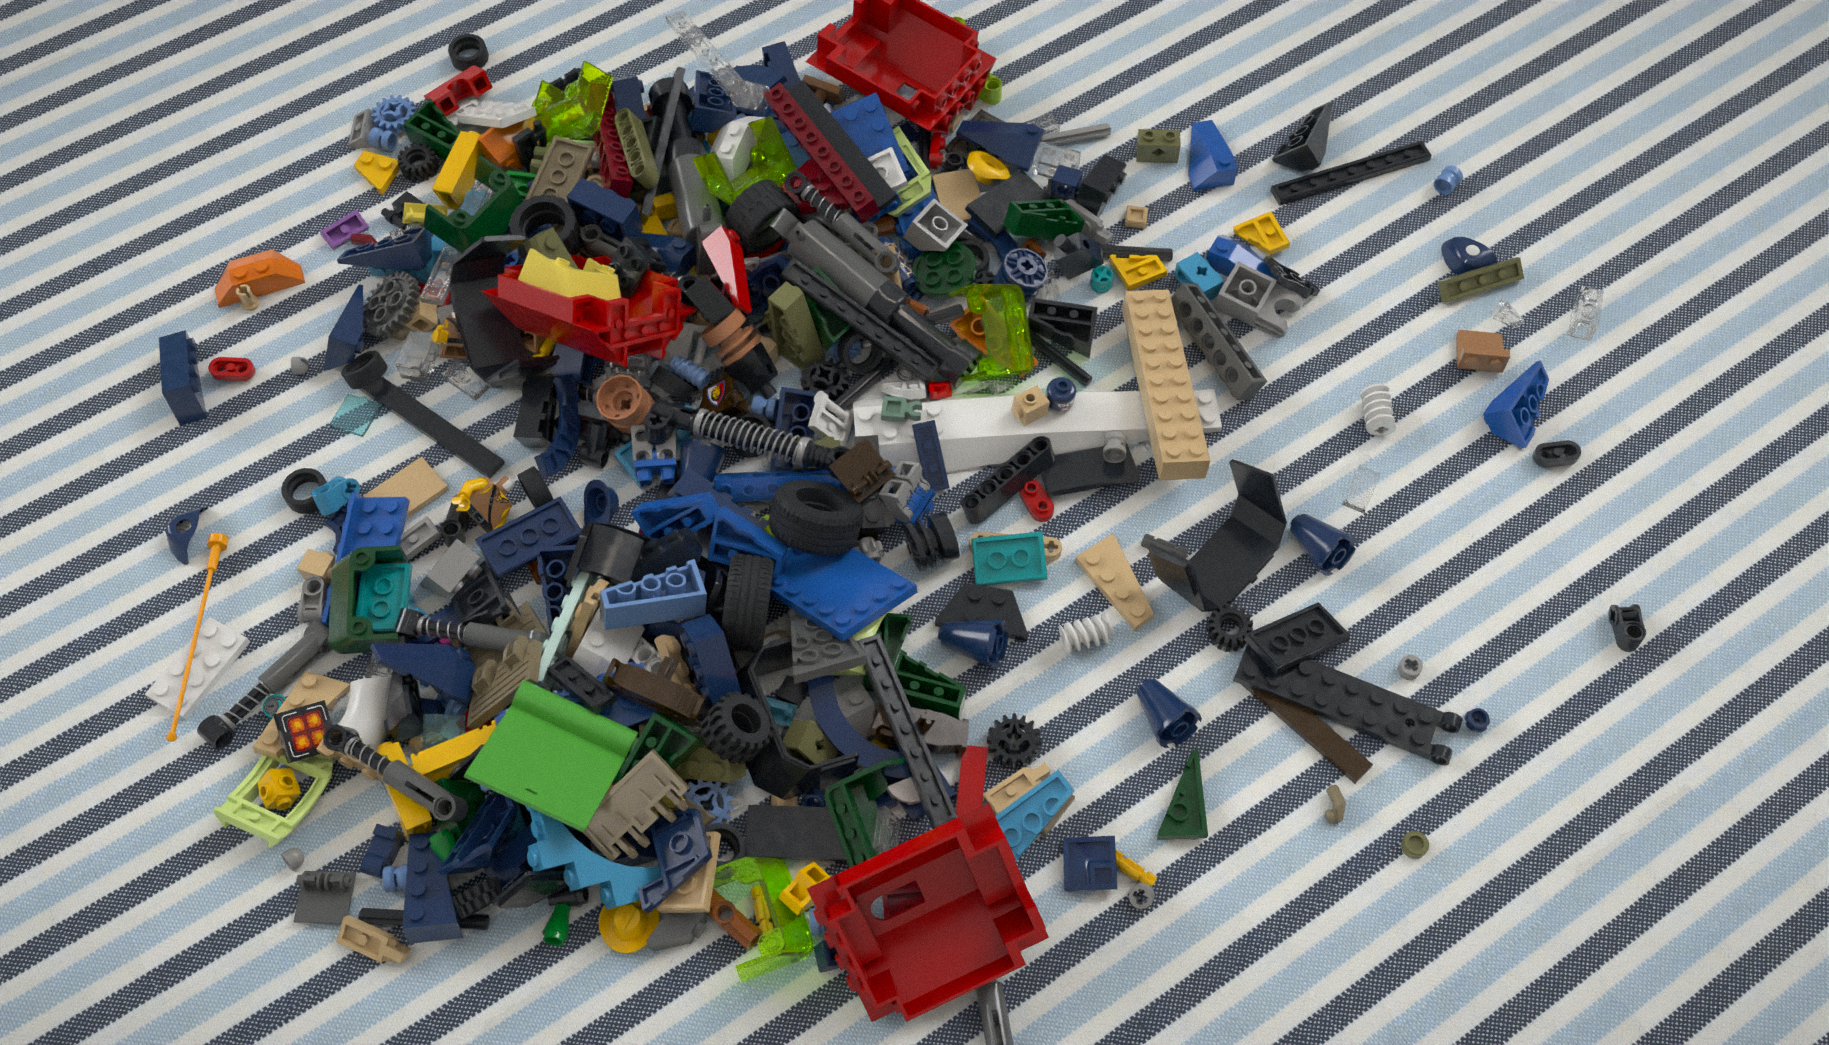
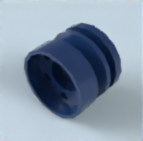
M1017 248L1011 250L1004 258L1001 267L993 279V291L997 298L1011 307L1022 308L1028 306L1031 303V298L1037 296L1039 289L1046 281L1048 275L1047 264L1041 256L1029 249Z

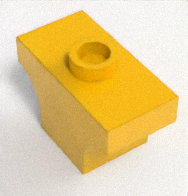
M812 862L798 871L793 881L782 890L779 899L796 915H799L814 905L807 888L831 876L815 862Z

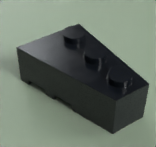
M1104 154L1082 182L1076 203L1099 218L1112 195L1116 194L1119 185H1122L1125 181L1127 173L1124 171L1127 164Z
M711 274L709 277L704 275L684 291L689 299L699 308L702 317L714 326L736 309L719 275Z
M1031 298L1028 328L1090 359L1098 307Z
M526 375L525 382L522 384V398L513 437L525 447L548 448L553 442L557 406V392L553 376Z
M688 526L680 530L674 529L659 539L654 538L643 546L631 581L633 583L641 581L643 576L651 573L654 576L665 573L666 568L672 566L677 568L686 566V562L695 559L697 564L700 561L703 547Z

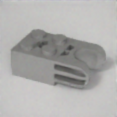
M1237 261L1218 293L1214 308L1275 338H1281L1286 334L1288 326L1287 322L1277 315L1275 311L1285 310L1294 313L1301 308L1303 299L1296 292L1278 284L1276 279Z

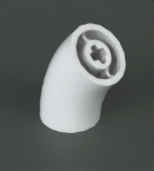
M374 677L352 681L350 683L347 709L338 724L355 729L359 733L362 743L365 745L370 744V748L373 750H377V746L383 744L388 736L384 727V720L387 719L386 705L392 677Z

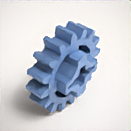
M390 95V99L382 98V103L377 102V108H372L373 114L371 116L376 128H381L384 132L389 130L396 131L399 134L400 130L403 129L405 131L403 124L417 111L414 102L410 101L409 97L402 99L401 95H398L397 98Z
M697 780V784L694 785L689 781L688 786L690 789L683 795L700 807H702L700 805L701 800L706 801L710 798L709 803L712 806L710 809L705 808L704 810L717 816L710 824L723 823V818L730 820L731 817L727 814V810H733L734 806L728 804V801L734 798L732 795H726V792L729 790L728 786L720 788L721 782L712 783V781L703 782V780ZM709 787L706 793H695L700 788ZM718 793L722 797V808L719 807L717 804L716 798L718 796Z

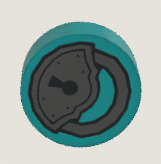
M280 694L268 697L263 703L264 714L269 719H272L286 698Z

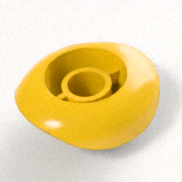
M973 151L968 155L967 165L979 182L985 185H992L997 179L1006 180L1011 177L1007 167L996 157L982 151Z
M641 901L606 910L604 905L599 916L601 936L604 942L614 951L620 953L638 951L647 945V939L659 924V911H657L656 907L652 912L646 913L642 909Z

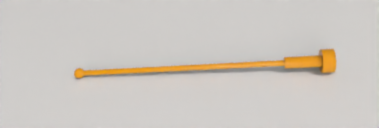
M221 533L210 534L207 546L211 549L206 568L208 575L171 730L166 735V739L169 742H174L177 739L175 732L213 572H216L220 553L227 549L229 538Z

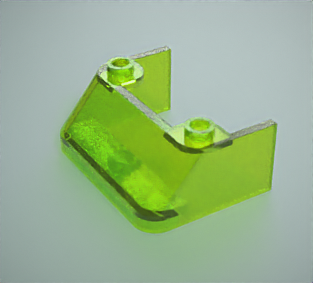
M585 60L582 63L578 80L572 84L569 83L564 92L542 80L532 107H535L537 115L534 116L535 119L540 120L546 128L547 140L552 142L554 136L569 138L570 140H581L593 135L599 128L613 76Z
M772 116L748 123L757 141V144L750 149L749 153L753 167L735 179L729 180L715 151L692 158L707 190L728 205H731L746 188L761 180H772L781 188V184L785 182L786 176L790 172L797 170Z
M972 284L949 292L950 297H966L969 310L974 314H982L988 357L980 359L977 364L978 373L962 377V382L986 381L1023 375L1033 370L1034 358L1023 291L1018 285Z
M744 857L716 867L713 888L736 880L742 884H752L759 881L775 929L762 934L758 941L761 956L736 965L741 982L806 959L812 954L814 943L804 913L796 915L779 899L782 890L792 882L788 867L783 860L778 858Z

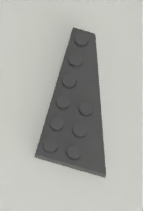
M790 608L794 684L867 664L866 654L853 636L842 641Z

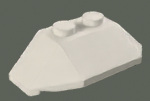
M747 116L731 121L722 126L717 134L707 160L711 175L718 177L731 191H734L733 183L745 174L765 128L766 117Z
M599 607L572 659L597 679L598 675L607 671L613 658L618 659L623 664L628 663L644 631L643 625L605 630Z

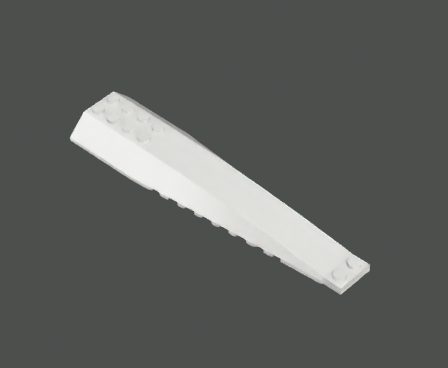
M1195 390L1194 395L1203 432H1221L1222 424L1215 390ZM1140 391L1076 393L1074 404L1070 409L1059 412L1049 407L1047 415L1025 426L1019 419L1017 420L1013 416L1011 410L1014 396L1018 394H952L951 397L942 399H930L929 395H927L926 398H921L922 410H914L916 413H921V420L913 421L909 417H905L904 422L881 420L883 399L853 402L855 436L878 435L880 456L884 461L888 460L893 467L897 466L900 460L920 463L912 425L935 420L947 474L980 469V466L991 465V467L1002 466L1003 463L1008 461L1030 441L1039 436H1046L1050 439L1055 455L1104 446V436L1110 431L1123 432L1127 437L1128 446L1137 445L1138 442L1142 441L1151 443Z

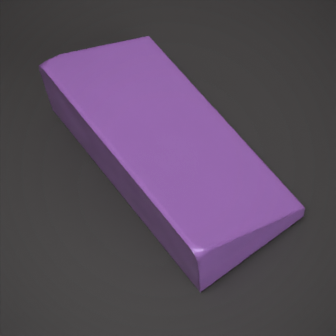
M356 209L321 230L320 235L332 249H335L350 240L351 234H360L368 229L369 226Z

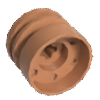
M738 308L716 326L711 323L700 334V337L709 348L718 344L721 345L715 355L717 358L725 355L721 359V363L724 366L742 359L761 339L758 332L751 334L754 330L752 325L741 328L746 317Z
M622 374L612 376L606 380L598 389L596 404L600 413L617 430L627 434H631V426L644 425L645 416L655 402L636 379Z

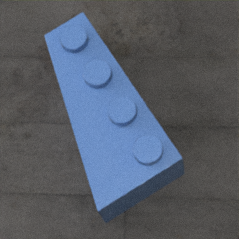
M695 559L687 561L686 566L680 568L676 566L666 568L665 573L656 576L652 573L645 575L641 581L635 583L628 581L601 590L600 614L605 630L705 615L707 593Z

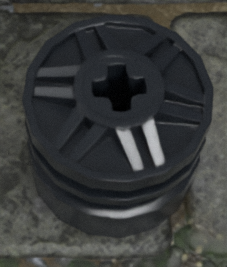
M943 511L927 516L928 528L919 519L915 520V527L912 523L904 524L907 550L916 567L921 572L927 570V563L932 568L936 567V555H938L943 563L960 557L955 532L950 520Z

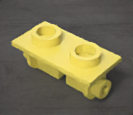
M405 202L402 223L424 225L425 210L428 204ZM430 204L442 214L448 216V206Z

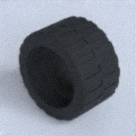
M761 180L746 188L732 202L726 213L725 225L729 230L732 229L737 233L740 238L739 241L748 251L759 253L774 246L782 239L769 226L779 212L785 208L797 218L798 208L774 181Z
M543 194L524 200L515 208L509 222L511 235L526 236L528 241L530 234L536 228L550 223L560 224L564 228L558 236L570 256L579 253V249L582 246L581 229L572 206L565 199L555 195ZM521 244L517 247L520 257L525 261L527 252L524 244Z

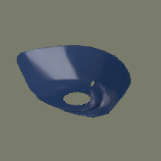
M1454 237L1445 241L1441 247L1446 265L1457 275L1498 263L1496 255L1490 248L1470 238ZM1475 245L1479 248L1480 253L1472 256L1466 252V247Z
M206 507L178 514L166 525L165 532L169 548L175 558L184 565L189 563L187 548L197 528L199 512L202 508ZM181 520H189L191 523V527L185 532H178L176 530V525Z

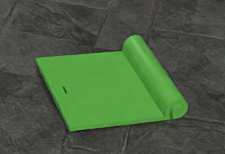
M523 680L514 696L512 705L478 753L464 777L585 832L627 756L639 738L637 736L639 732L600 714L596 715L579 704L527 680Z

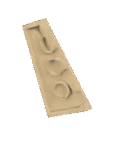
M1114 533L1076 556L1075 562L1134 631L1154 618V613Z
M305 671L276 714L325 700L327 709L330 711L337 704L336 700L344 694L346 696L350 692V684ZM273 717L253 745L255 753L279 759L284 754V750Z

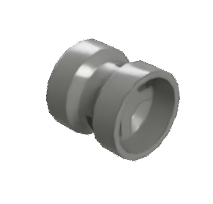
M1110 431L1105 434L1103 458L1107 462L1120 463L1125 460L1127 437L1123 432Z

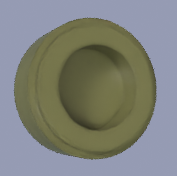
M1411 831L1403 837L1401 849L1409 858L1419 859L1428 851L1429 841L1421 832Z

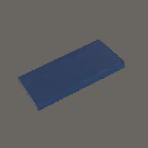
M560 496L476 538L475 541L499 580L538 560L534 547L568 545L579 539L582 530Z

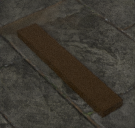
M1242 685L1354 784L1373 766L1369 760L1313 712Z

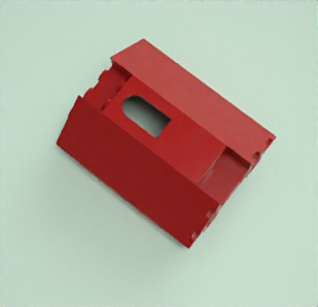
M854 0L853 16L837 31V26L829 23L818 34L817 50L805 62L866 96L877 92L882 105L929 131L948 135L952 118L955 115H959L963 108L971 112L997 58L978 49V31L920 0ZM904 84L917 91L910 100L896 94Z
M572 255L571 257L578 269L583 270L587 258ZM600 256L591 259L600 265L608 266L612 258ZM524 264L505 267V273L498 274V288L481 291L517 328L627 368L628 356L641 353L662 360L667 353L665 349L670 341H675L684 328L682 323L688 314L692 315L696 310V307L681 303V289L678 288V279L650 270L646 272L632 297H626L620 291L621 298L604 300L589 294L566 297L520 281L518 278Z
M990 803L807 888L816 907V910L813 911L819 926L825 925L827 930L824 933L825 939L830 949L836 948L838 954L835 955L838 966L841 971L846 969L849 975L845 977L852 993L857 991L871 1022L894 1011L896 1014L902 1012L905 1021L908 1022L1025 966L1026 963L1020 951L1049 938L1045 924L1015 862L1016 859ZM916 880L925 899L924 901L885 919L877 918L871 913L872 903L877 898Z

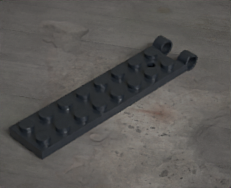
M1248 643L1233 679L1236 683L1309 710L1316 715L1442 766L1449 765L1453 751L1442 744H1431L1436 726L1449 733H1458L1463 718L1456 713L1439 711L1310 659L1275 674ZM1410 720L1414 727H1407L1405 721Z

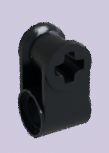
M1632 604L1630 607L1611 605L1608 615L1616 644L1625 652H1633L1639 647L1646 636L1640 606L1638 604Z

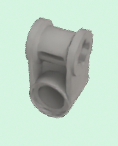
M310 576L303 582L301 599L297 610L300 623L316 620L322 621V611L325 609L327 589L329 587L319 576Z

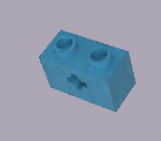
M1196 252L1176 263L1174 277L1180 284L1197 283L1209 301L1218 296L1223 287L1224 280L1210 266L1207 259Z

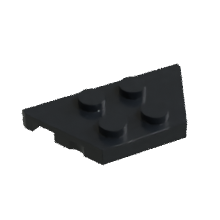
M485 560L479 565L483 570L475 579L469 577L463 587L451 599L463 626H467L469 622L481 624L512 610L490 565Z
M965 583L935 619V626L937 627L944 626L946 622L1001 619L1005 620L1008 626L1004 625V631L1009 632L1008 638L1027 641L1028 632L1012 590Z

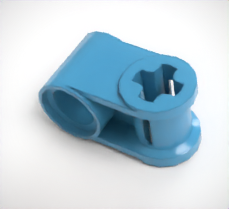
M336 476L323 486L313 490L311 496L321 515H330L338 511L350 500L352 492L359 494L360 485L353 478L346 479Z

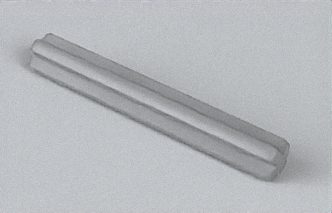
M1108 123L1045 134L1043 135L1040 148L1107 136L1111 134V127Z

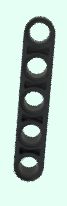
M1039 436L1034 438L964 496L961 506L969 523L979 524L1024 488L1027 482L1032 481L1054 462L1055 454L1048 437Z

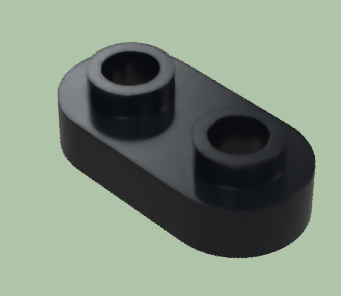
M1569 440L1542 443L1536 447L1532 457L1537 465L1544 468L1572 465L1581 456V448L1577 443Z

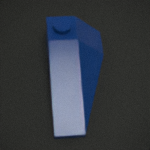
M1213 120L1192 123L1188 177L1193 191L1234 185L1238 167L1232 151Z
M1226 235L1217 236L1208 251L1207 260L1215 272L1229 277L1237 261L1276 279L1273 273L1269 271V266L1263 262L1264 259L1244 243Z
M1536 361L1491 401L1483 413L1484 421L1489 426L1491 433L1521 449L1526 448L1534 436L1536 429L1533 426L1534 419L1539 418L1538 404L1539 401L1544 400L1549 382L1548 375L1541 361Z

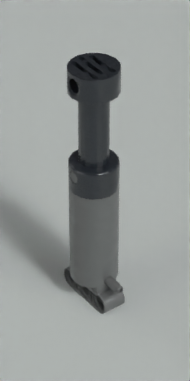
M673 77L662 78L656 81L649 89L648 96L652 113L660 119H663ZM683 81L664 161L683 238L695 244L697 276L716 274V269L702 241L721 225L725 227L705 148L699 140L694 139L687 116L690 114L693 105L689 88Z
M783 208L769 225L780 237L789 243L787 249L789 257L792 259L794 257L811 270L818 266L846 296L889 327H894L925 353L941 364L938 374L949 380L955 388L960 386L976 368L983 356V351L970 344L966 338L959 343L951 339L909 306L911 301L909 293L902 290L899 285L817 221L810 220L802 224L794 215Z

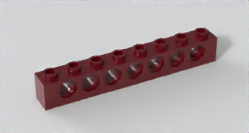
M781 82L763 94L770 109L813 163L848 201V207L863 224L877 214L880 210L873 196Z
M590 83L585 105L603 188L613 190L617 195L627 199L630 196L633 178L630 174L615 124L617 111L610 86L605 84Z

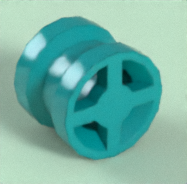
M1098 266L1092 270L1090 287L1093 291L1106 293L1111 289L1112 270L1107 266Z

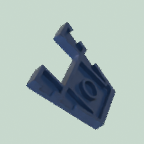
M696 808L686 809L685 811H673L677 817L673 823L661 815L643 832L645 836L652 834L662 874L661 878L638 888L642 909L646 913L652 912L713 857L701 812ZM628 831L624 833L625 838L631 844L637 842Z

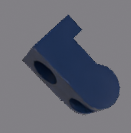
M376 824L373 831L374 838L362 859L360 870L361 873L382 879L384 867L393 865L405 838L397 829Z

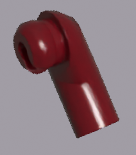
M351 234L352 244L363 245L371 242L374 246L377 243L371 234Z

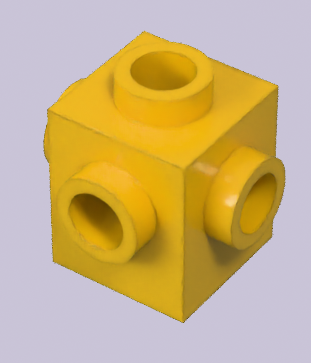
M292 768L268 769L257 783L260 798L263 800L266 809L285 810L291 807L301 794L300 786L296 781Z

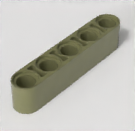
M623 108L616 114L615 124L630 174L644 188L651 189L658 183L659 173L643 123L628 108Z

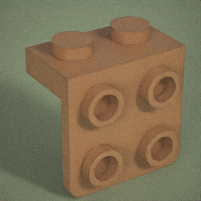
M1458 330L1456 334L1457 368L1503 373L1510 359V350L1503 349L1501 334Z

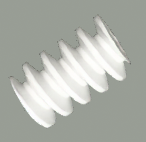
M1383 384L1370 385L1360 395L1366 430L1375 436L1388 435L1396 430L1395 418L1392 416L1394 412L1391 408V396L1388 393L1389 387Z
M1106 612L1102 613L1101 619L1098 615H1094L1092 620L1088 617L1083 618L1082 623L1079 620H1075L1073 626L1067 622L1064 624V629L1059 625L1061 641L1068 654L1071 653L1073 645L1077 651H1081V643H1084L1086 648L1089 649L1090 641L1093 640L1095 645L1099 646L1100 638L1104 640L1105 644H1108L1109 636H1114L1113 626Z

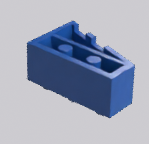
M711 492L642 502L630 513L645 536L659 539L674 529L680 530L687 526L694 533L715 521V516L721 508Z
M722 506L715 516L707 560L730 566L731 556L737 553L744 554V556L769 557L774 562L772 577L778 578L784 569L789 546L783 544L727 507Z

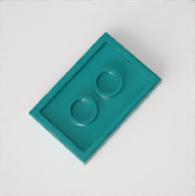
M1042 531L971 538L976 585L988 586L1047 580Z
M411 563L374 564L370 570L361 572L355 617L362 616L368 618L373 625V634L393 633L400 609H408L413 568Z

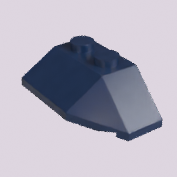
M495 791L490 793L437 872L440 875L471 873L482 868H489L497 858L495 856L497 851L509 840L508 834L514 826L518 809L513 800Z

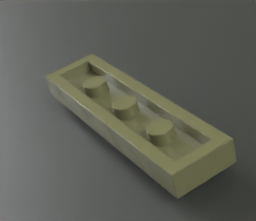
M1520 257L1511 258L1439 280L1438 286L1441 301L1447 303L1524 279Z

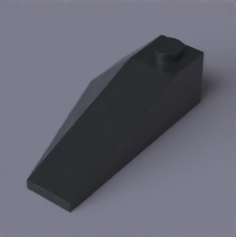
M1331 102L1311 110L1300 123L1301 128L1288 136L1290 141L1286 145L1284 143L1279 146L1272 158L1274 163L1300 172L1308 169L1314 170L1321 165L1326 154L1332 109Z
M405 636L399 637L398 644H409ZM393 671L386 705L387 719L384 720V727L387 734H391L397 742L426 734L427 730L418 680L410 673L407 676H403Z

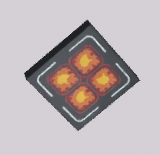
M325 700L273 715L288 764L320 754L316 748L322 741L325 730L332 725Z

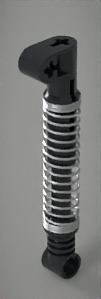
M660 399L654 402L644 419L645 438L652 445L664 444L674 429L677 428L688 431L690 435L704 439L708 437L709 441L715 439L716 443L722 441L723 445L729 443L730 447L736 445L737 449L743 447L744 451L750 449L751 453L757 447L758 455L764 449L765 457L771 451L772 459L778 453L779 461L785 455L786 463L792 457L793 465L796 464L802 468L815 466V468H820L821 470L826 469L835 479L838 478L829 468V465L850 450L844 446H837L832 449L830 447L825 448L823 445L816 444L815 440L803 437L800 439L799 435L793 437L792 433L786 435L785 431L779 433L778 429L772 431L771 427L765 429L763 425L758 427L756 423L751 425L749 421L744 423L742 419L737 421L735 417L730 419L728 415L724 417L721 413L716 415V412H709L708 409L697 408L695 410ZM761 427H763V429H764L763 432H760V431H759V429H760ZM768 429H770V431H771L770 434H767V433H766V431H767ZM777 431L778 436H774L773 433ZM784 433L785 438H781L780 435ZM791 435L792 440L787 439V437ZM798 437L799 442L794 441V439Z

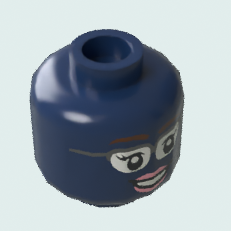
M1064 377L1052 379L1047 386L1045 394L1046 398L1050 401L1049 407L1059 412L1070 409L1075 401L1076 386L1071 380Z

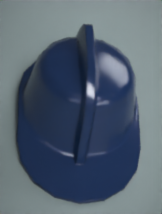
M594 479L587 484L584 491V525L588 526L589 522L609 523L619 507L618 495L613 488L607 487L601 480Z

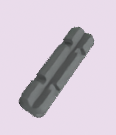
M1145 534L1142 539L1141 546L1147 549L1152 544L1182 558L1187 556L1188 549L1180 545L1176 547V544L1161 538L1154 539L1155 536Z

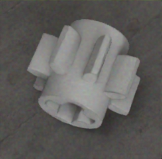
M873 537L862 538L857 542L858 547H854V549L878 563L881 561V556H884L881 541L875 542Z

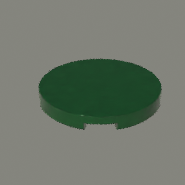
M954 241L946 251H924L919 257H916L912 266V271L918 282L917 289L923 295L939 300L960 295L970 287L976 277L977 262L973 252L958 241Z

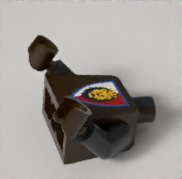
M719 371L715 374V382L704 387L699 408L708 409L709 412L714 411L716 415L721 413L723 417L728 415L730 419L733 417L738 419L749 413L746 398L749 396L750 391L741 381L734 380L725 371Z

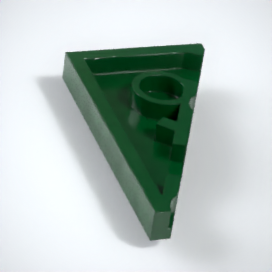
M1193 750L1188 758L1158 831L1157 840L1200 839L1208 837L1198 750Z

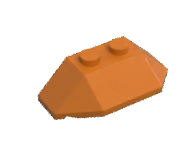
M273 249L229 261L215 287L218 306L221 308L241 302V299L236 294V289L238 287L243 292L240 288V285L243 284L248 285L256 297L304 284L302 267L297 262Z

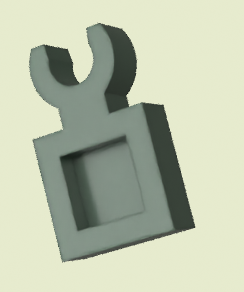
M884 396L881 420L904 422L905 417H909L913 421H920L921 413H916L914 410H922V402L914 401L907 404V398Z

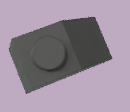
M703 912L666 913L646 941L649 948L655 952L692 943L706 929L707 924L705 923L707 920Z

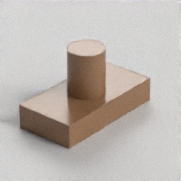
M808 75L804 76V82L822 104L825 99L842 104L845 97L841 87Z

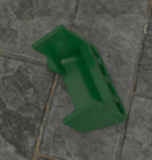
M481 155L477 157L474 178L494 191L495 194L473 216L463 210H455L448 216H445L430 204L426 206L423 227L461 254L484 236L507 235L510 217L514 213L515 208L523 202L511 177Z
M400 545L360 547L334 564L331 575L328 637L329 645L334 652L338 654L371 653L370 646L372 643H398L400 637L398 633L373 634V625L370 620L362 616L355 617L358 600L359 572L370 570L374 564L408 563V558Z
M904 758L884 760L827 787L824 794L825 802L849 868L894 848L891 845L875 799L884 795L887 790L888 782L884 772L905 763Z

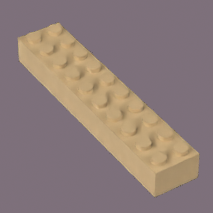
M1169 289L1125 291L1122 313L1159 481L1206 478L1210 457Z

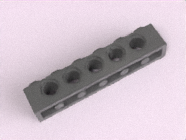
M1182 283L1171 297L1175 315L1184 324L1185 330L1191 334L1195 344L1203 351L1207 361L1215 368L1219 378L1227 385L1231 395L1236 400H1252L1267 383L1266 378L1197 283Z

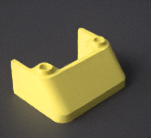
M530 248L518 278L520 281L566 297L589 294L604 300L621 298L618 276L614 273L615 269L607 265H600L591 258L587 259L584 269L579 270L569 266L570 262L563 258L549 259Z

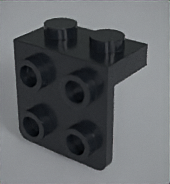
M625 236L608 264L609 267L615 269L614 273L618 276L620 291L626 297L633 296L648 270L664 273L668 267L662 260V255L654 251L650 246V242L642 237L633 238Z

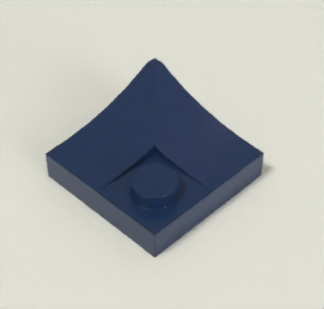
M1115 836L1063 838L1064 891L1118 890Z

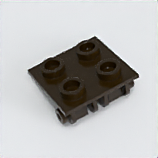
M867 438L863 439L829 465V468L858 504L896 475L891 469L893 467L888 460L884 461Z

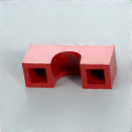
M473 65L425 94L424 98L426 101L431 98L434 105L447 117L459 109L457 103L461 99L469 96L477 98L493 87L485 71Z

